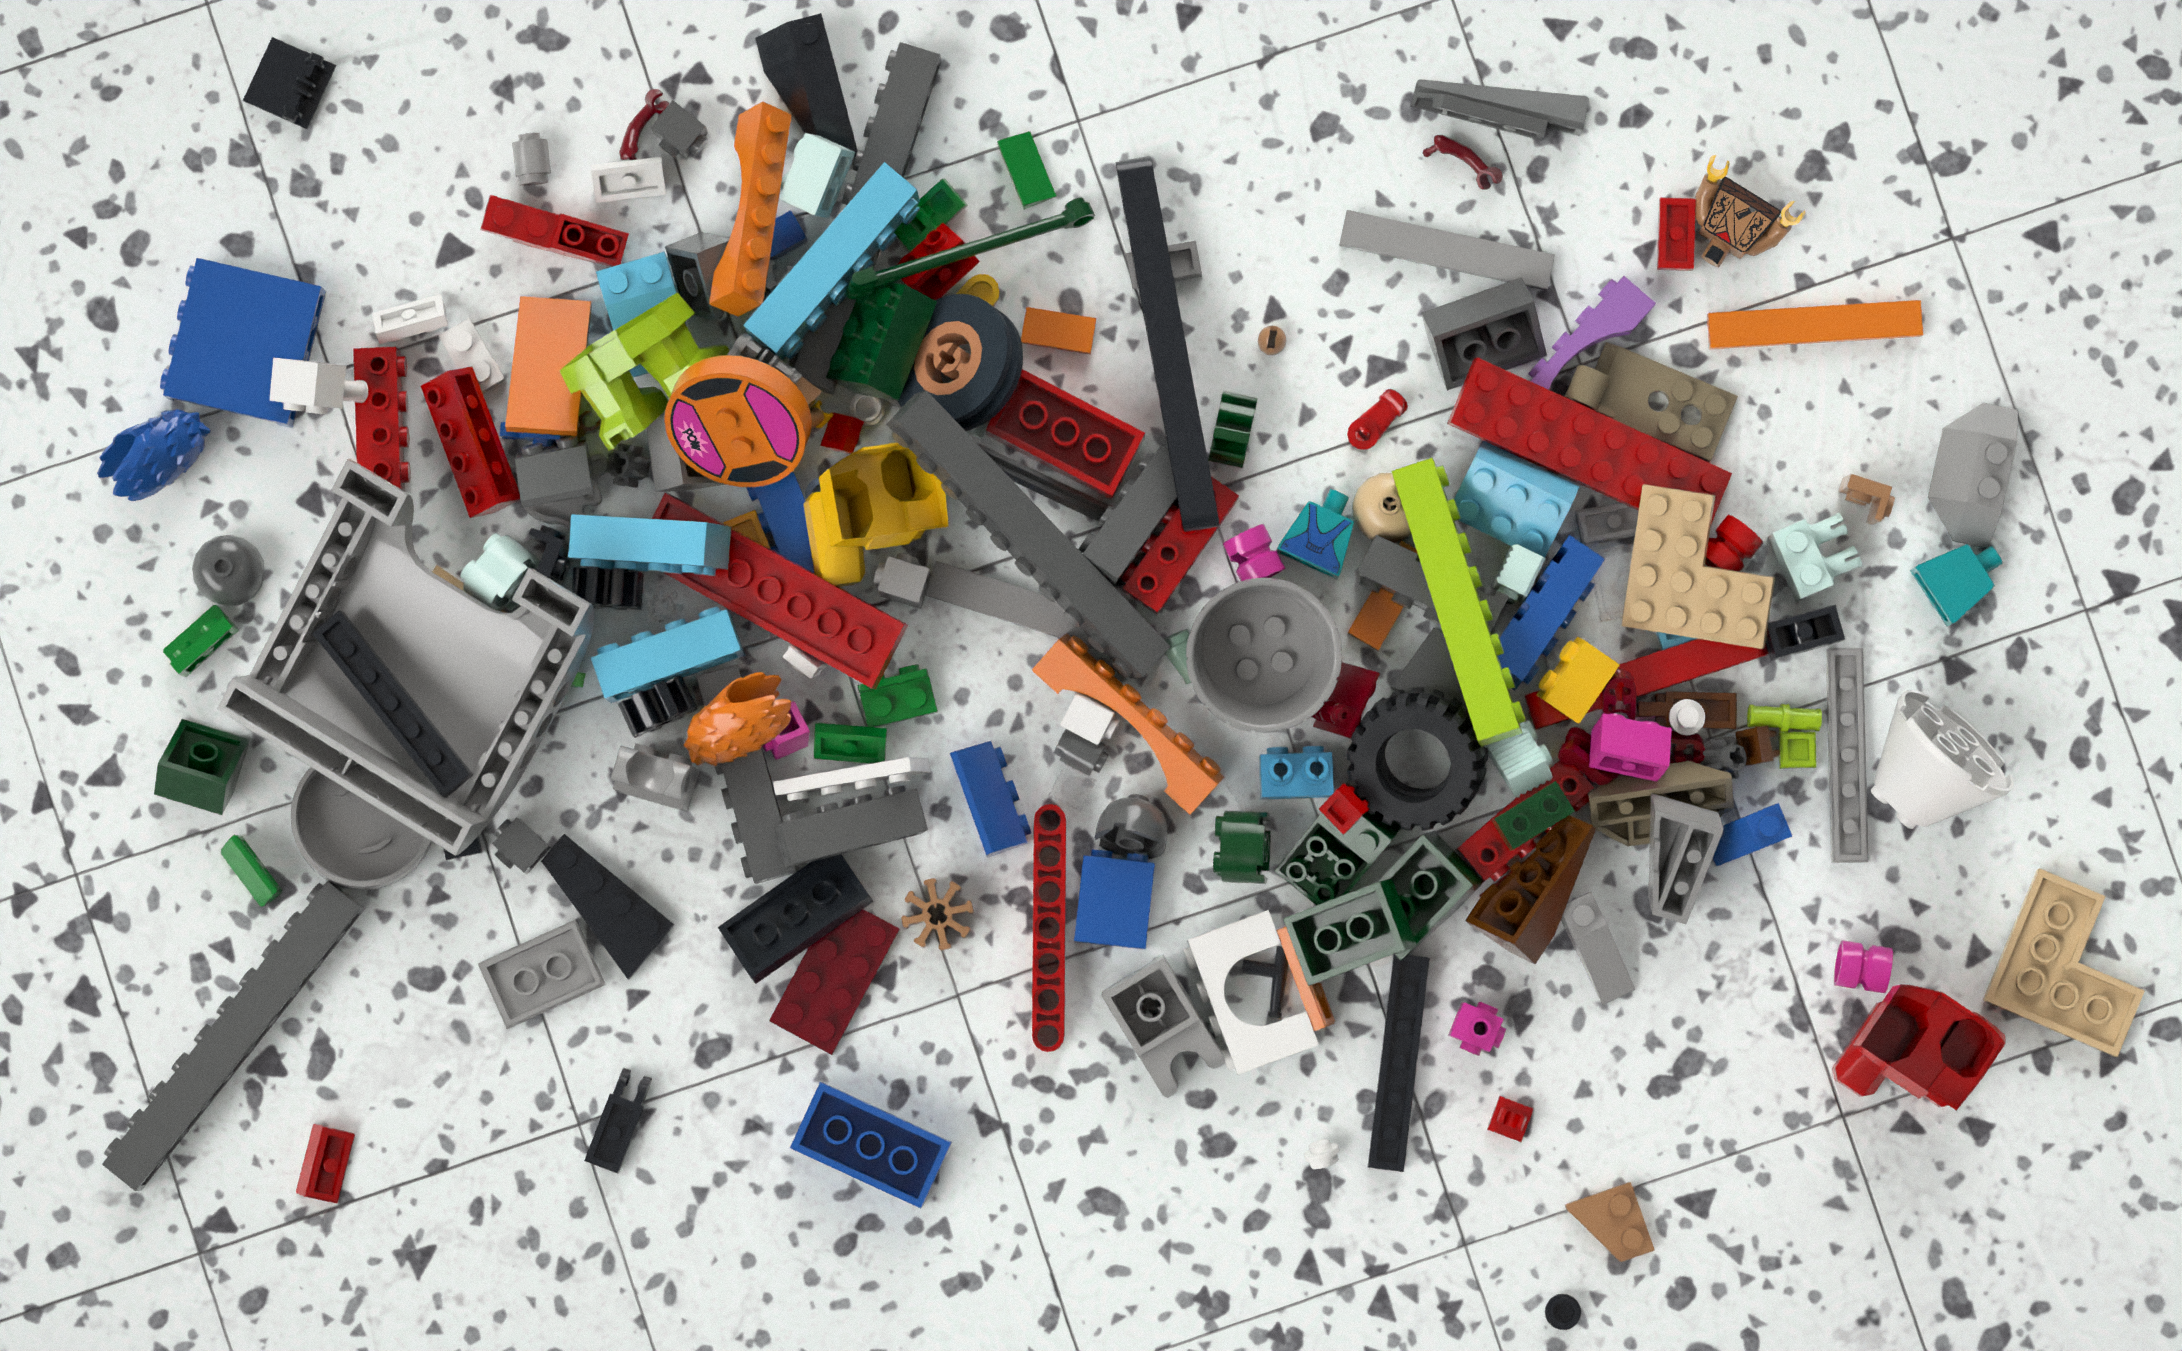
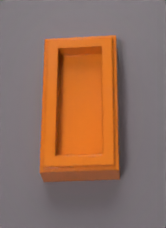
M1026 307L1021 342L1023 344L1091 355L1096 318Z

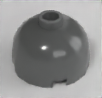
M234 535L217 536L204 543L195 554L192 565L193 580L200 593L211 602L224 606L242 605L252 599L262 587L265 567L264 559L258 549L244 538Z
M1131 794L1128 798H1121L1111 802L1104 809L1099 817L1094 838L1095 840L1100 838L1099 846L1107 851H1112L1113 854L1127 857V853L1147 852L1148 859H1153L1161 856L1165 851L1168 827L1164 814L1153 803H1150L1147 797Z

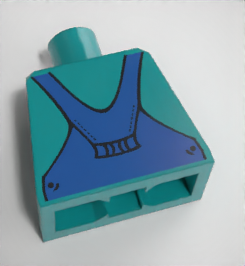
M1330 489L1322 506L1308 501L1279 543L1276 551L1283 556L1338 580L1354 521L1342 516L1349 497L1341 492Z

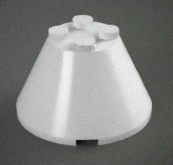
M1915 690L1904 691L1897 700L1875 774V785L1871 789L1872 794L1884 804L1889 803L1898 812L1897 818L1900 822L1910 829H1913L1916 825L1928 827L2006 796L2014 787L2013 777L2010 774L2005 777L2001 770L2005 762L1991 744L1974 727L1949 707L1943 705L1938 709L1926 702L1930 698L1929 695Z

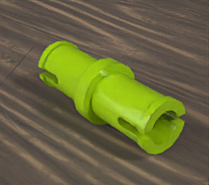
M1749 704L1747 710L1748 727L1768 726L1770 728H1778L1779 732H1788L1789 729L1820 731L1822 711L1819 708H1790L1789 704H1781L1780 707Z

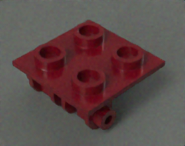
M1342 662L1340 674L1336 678L1337 683L1327 701L1323 702L1324 705L1311 716L1316 719L1313 727L1351 739L1356 727L1360 725L1361 715L1369 698L1372 697L1376 690V682L1380 673Z

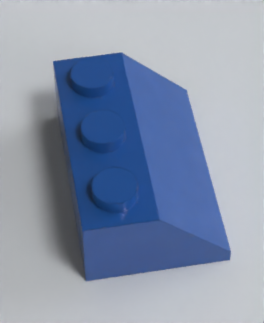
M988 741L951 752V759L987 858L1028 844L1026 835L1032 834L1025 813L1018 816L1013 802L1020 799L1013 780L1006 782L1001 769L1008 765L1001 746L994 748L992 742Z

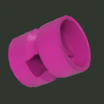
M1264 524L1248 529L1223 543L1231 562H1237L1239 565L1236 573L1240 581L1255 578H1271L1286 569L1278 552L1270 550L1269 546L1272 543V539Z
M1841 940L1835 962L1834 986L1855 989L1859 984H1862L1865 991L1886 993L1892 970V948L1872 945L1869 950H1865L1862 943Z

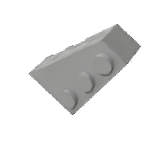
M1651 793L1648 898L1652 915L1687 924L1723 833V826L1718 812Z

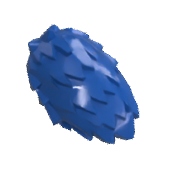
M180 409L165 410L159 416L148 418V421L127 428L113 438V442L99 456L102 463L97 475L99 478L113 476V481H117L113 488V495L128 497L129 501L142 500L158 493L166 486H170L182 473L187 472L204 450V437L211 430L200 422L198 412L188 413Z

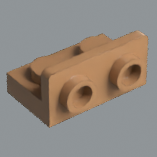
M1854 474L1842 478L1838 490L1840 493L1847 494L1845 500L1861 506H1866V504L1872 502L1866 523L1872 525L1890 516L1895 497L1890 495L1892 486Z

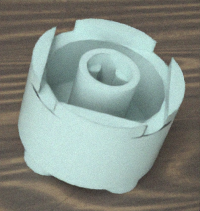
M495 533L485 543L483 547L485 552L476 562L474 560L470 561L462 570L460 577L465 580L463 590L467 594L492 609L501 611L506 607L512 611L519 605L512 598L528 568L537 569L540 560L509 535L501 537L498 533Z

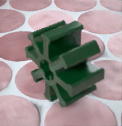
M1223 391L1208 461L1243 468L1258 398Z

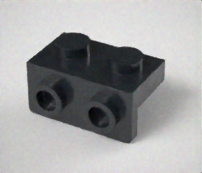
M545 525L541 526L540 531L531 528L529 535L535 541L546 545L536 571L556 583L558 579L564 581L571 565V561L567 560L569 545L564 541L566 536L562 535L560 531Z

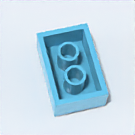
M1482 441L1454 499L1461 517L1459 521L1510 546L1518 544L1545 558L1573 504L1579 486L1497 446Z

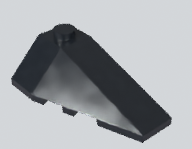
M822 14L786 22L756 37L755 40L763 71L801 127L803 133L821 136L855 152L853 157L855 158L858 150Z

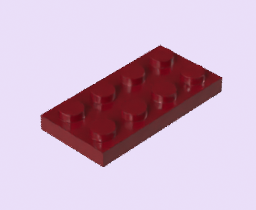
M862 909L808 947L769 1022L833 1055L900 928Z

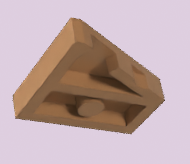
M1631 1182L1564 1204L1566 1210L1603 1244L1619 1262L1655 1251Z

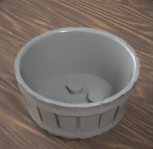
M1274 578L1247 579L1221 590L1201 609L1192 625L1187 641V671L1198 698L1204 706L1207 705L1208 710L1223 722H1228L1229 725L1250 732L1252 730L1257 733L1278 732L1279 729L1286 730L1304 722V719H1309L1324 705L1323 702L1328 700L1337 683L1336 678L1340 674L1342 654L1340 653L1342 650L1341 639L1338 629L1334 626L1335 622L1331 614L1312 593L1285 580Z

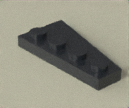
M566 834L560 837L541 860L623 974L630 980L675 924Z

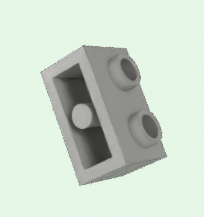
M898 553L896 558L888 556L886 564L879 562L873 583L878 587L877 591L880 597L921 609L931 572L929 568L919 566L917 558Z

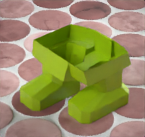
M675 293L592 343L560 370L570 393L572 394L580 390L600 417L599 437L608 451L616 448V445L622 440L625 441L630 437L633 438L645 430L666 410L668 404L667 398L660 389L654 386L638 388L630 372L631 369L641 364L660 383L670 398L675 383L686 369L701 360L716 356H726L730 352L727 345L722 344L698 348L685 324L695 312L678 293Z

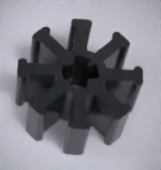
M574 567L571 592L591 603L593 608L641 610L644 574L639 571H625V569L618 568L608 570L599 567Z
M681 675L667 682H659L649 690L637 692L630 699L618 704L634 738L640 737L649 731L659 730L663 725L676 722L684 718V715L697 710Z

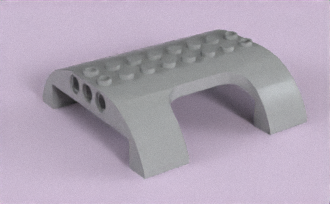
M347 459L331 489L332 492L342 497L250 675L232 679L217 710L456 856L465 850L490 823L532 760L583 661L593 631L594 608L591 603L532 568H528L512 598L514 602L521 605L520 608L512 613H503L492 609L430 571L422 564L416 554L412 541L414 505L411 495L355 461ZM339 610L346 614L474 774L448 798L441 796L312 634Z

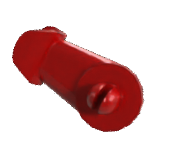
M1393 389L1386 390L1378 397L1380 399L1351 423L1347 436L1352 446L1361 450L1370 449L1379 441L1397 416L1400 417L1407 410L1408 404L1399 392Z

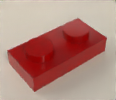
M1660 197L1658 209L1657 270L1693 271L1696 199Z

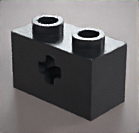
M1836 605L1768 623L1765 643L1770 660L1782 659L1845 640Z

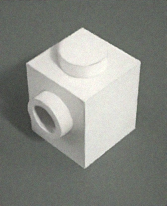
M1077 692L1060 725L1099 745L1105 737L1108 739L1112 738L1120 720L1115 718L1117 712L1107 705Z

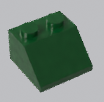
M181 719L158 762L154 795L222 815L234 793L250 739Z

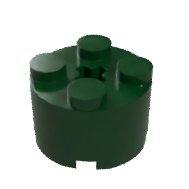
M1225 811L1223 816H1216L1215 837H1219L1220 852H1214L1213 872L1221 877L1222 882L1267 883L1268 878L1261 874L1262 871H1269L1271 831H1266L1263 821L1270 822L1269 812Z

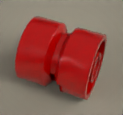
M1728 514L1715 530L1717 537L1709 538L1705 564L1708 567L1740 572L1744 568L1743 559H1751L1764 542L1746 524Z

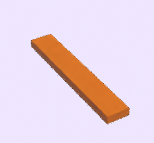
M1921 300L1714 312L1707 314L1709 350L1923 336Z

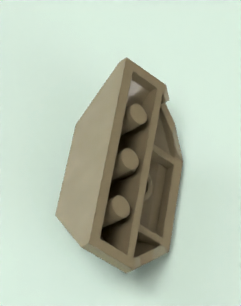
M1691 761L1669 764L1668 769L1658 782L1620 774L1613 782L1600 785L1588 794L1591 825L1596 828V831H1601L1608 837L1626 846L1650 843L1651 793L1718 812L1720 818L1724 813H1728L1734 808L1731 774Z

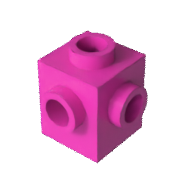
M1480 1001L1476 1007L1462 1002L1448 1036L1462 1041L1459 1048L1480 1056L1482 1050L1490 1052L1492 1046L1499 1048L1506 1028L1501 1026L1504 1019L1496 1016L1499 1009ZM1477 1022L1482 1023L1484 1026V1032L1480 1036L1474 1032V1025Z

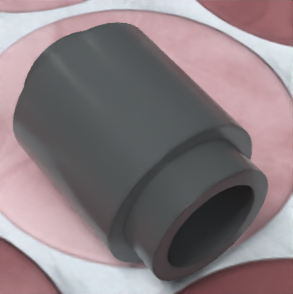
M1065 729L1053 752L1061 757L1059 761L1088 776L1091 775L1093 770L1100 773L1109 756L1108 753L1103 751L1106 744L1100 742L1099 745H1096L1068 729Z

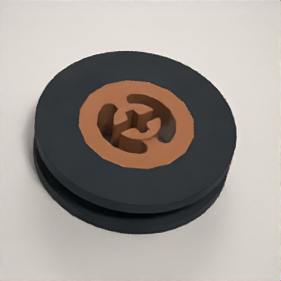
M952 294L935 300L937 304L898 403L903 407L914 394L927 390L965 431H969L991 420L1003 409L1013 395L1021 376L1023 347L1017 328L1004 313L979 297L968 294ZM969 344L971 355L959 346ZM941 372L954 381L943 383Z

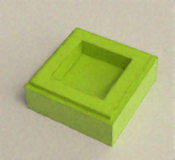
M1816 732L1778 733L1780 750L1779 769L1816 768Z

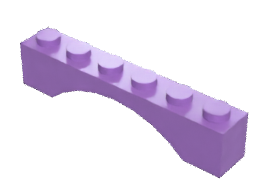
M1625 276L1618 283L1611 279L1598 294L1603 300L1595 309L1588 305L1575 320L1580 326L1570 336L1565 331L1551 347L1556 351L1551 359L1546 362L1541 358L1528 373L1533 378L1531 382L1549 390L1552 381L1560 370L1577 354L1594 344L1610 338L1630 335L1656 303Z

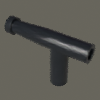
M1277 946L1274 963L1244 959L1242 974L1272 978L1270 1012L1268 1011L1267 1017L1279 1019L1282 1017L1280 1012L1289 966L1282 946Z

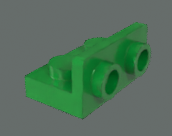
M213 605L163 649V653L171 661L170 665L179 675L187 677L232 638L239 629L219 606Z
M919 664L899 668V675L885 678L883 674L876 689H872L864 684L857 685L867 726L880 727L937 713L938 710L927 668L920 670Z

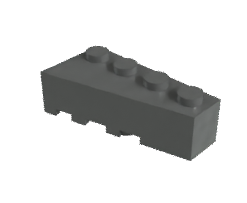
M1375 535L1354 575L1361 579L1359 585L1375 593H1379L1382 588L1394 594L1391 599L1394 603L1407 609H1411L1412 605L1425 611L1423 617L1440 625L1418 554ZM1481 586L1476 589L1480 601L1486 599L1488 601L1493 620L1487 623L1490 632H1492L1509 596L1497 591L1493 597L1485 593V588Z

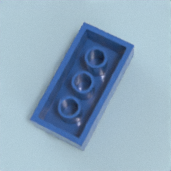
M820 1082L790 1148L921 1209L952 1142L826 1083Z

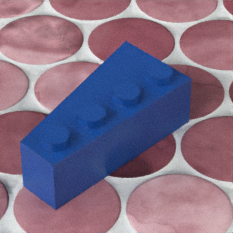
M1571 535L1568 536L1499 637L1504 654L1498 655L1502 669L1509 667L1515 688H1512L1514 691L1522 682L1529 685L1540 669L1535 664L1539 656L1542 654L1547 657L1559 640L1554 637V634L1559 627L1567 628L1577 611L1572 609L1577 600L1580 599L1584 602L1596 585L1591 580L1605 558Z

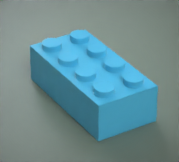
M571 514L568 557L581 559L580 566L618 568L646 572L651 570L678 574L685 572L715 576L716 569L728 570L731 527L708 522Z
M713 607L698 613L700 619L690 623L686 622L685 619H679L664 625L666 631L654 635L651 631H646L632 636V643L620 647L617 643H612L598 648V655L591 657V661L604 698L610 703H614L631 697L637 692L649 690L659 682H667L680 675L684 678L746 656L731 614L727 609L721 611L719 607Z

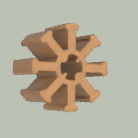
M935 878L927 879L924 881V884L928 887L930 901L926 903L916 897L913 891H909L905 897V902H911L923 909L922 914L911 917L903 915L901 917L904 928L908 929L910 925L925 922V928L919 937L914 939V942L925 948V942L933 930H937L940 941L939 950H949L952 946L948 943L945 928L950 926L961 933L962 938H966L971 931L970 927H964L954 921L953 915L966 912L973 914V904L971 901H967L966 904L951 907L949 904L957 891L960 892L962 888L951 881L949 883L950 888L941 900L938 899L935 885L937 880ZM938 905L946 907L943 912L947 916L946 921L941 923L938 920V925L932 924L930 922L932 916L928 913L929 909L932 906L938 909Z

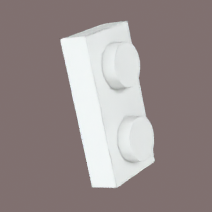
M662 157L591 165L596 203L666 195Z
M441 294L373 313L375 332L379 344L397 342L405 337L423 332H433L441 327L448 326L445 304Z
M470 318L439 335L458 369L473 367L483 394L506 381Z

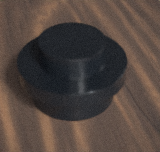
M1557 1294L1547 1302L1545 1317L1552 1327L1559 1330H1568L1574 1327L1580 1320L1581 1308L1574 1297L1568 1294Z

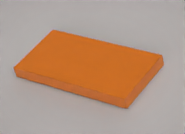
M520 296L505 423L506 432L563 436L578 435L582 393L580 390L572 394L570 393L560 370L587 348L592 310L591 301Z

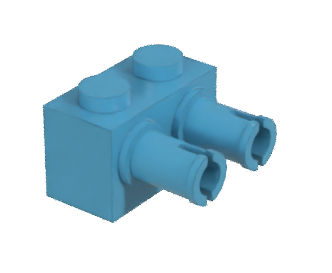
M1324 746L1302 747L1303 753L1289 754L1288 747L1267 748V754H1260L1259 756L1260 800L1329 798L1334 793L1332 752H1324Z

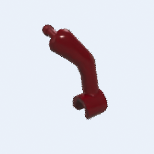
M651 89L647 92L645 96L646 105L629 123L619 150L621 160H637L635 154L639 149L638 140L643 128L655 113L661 114L669 105L668 101H662L654 105L655 100L663 95V92L659 89Z
M1434 136V145L1424 149L1422 152L1424 157H1429L1434 152L1439 151L1442 154H1450L1461 159L1478 174L1476 182L1482 190H1487L1491 187L1487 175H1490L1492 181L1496 184L1502 181L1503 174L1499 168L1488 167L1471 148L1447 136Z

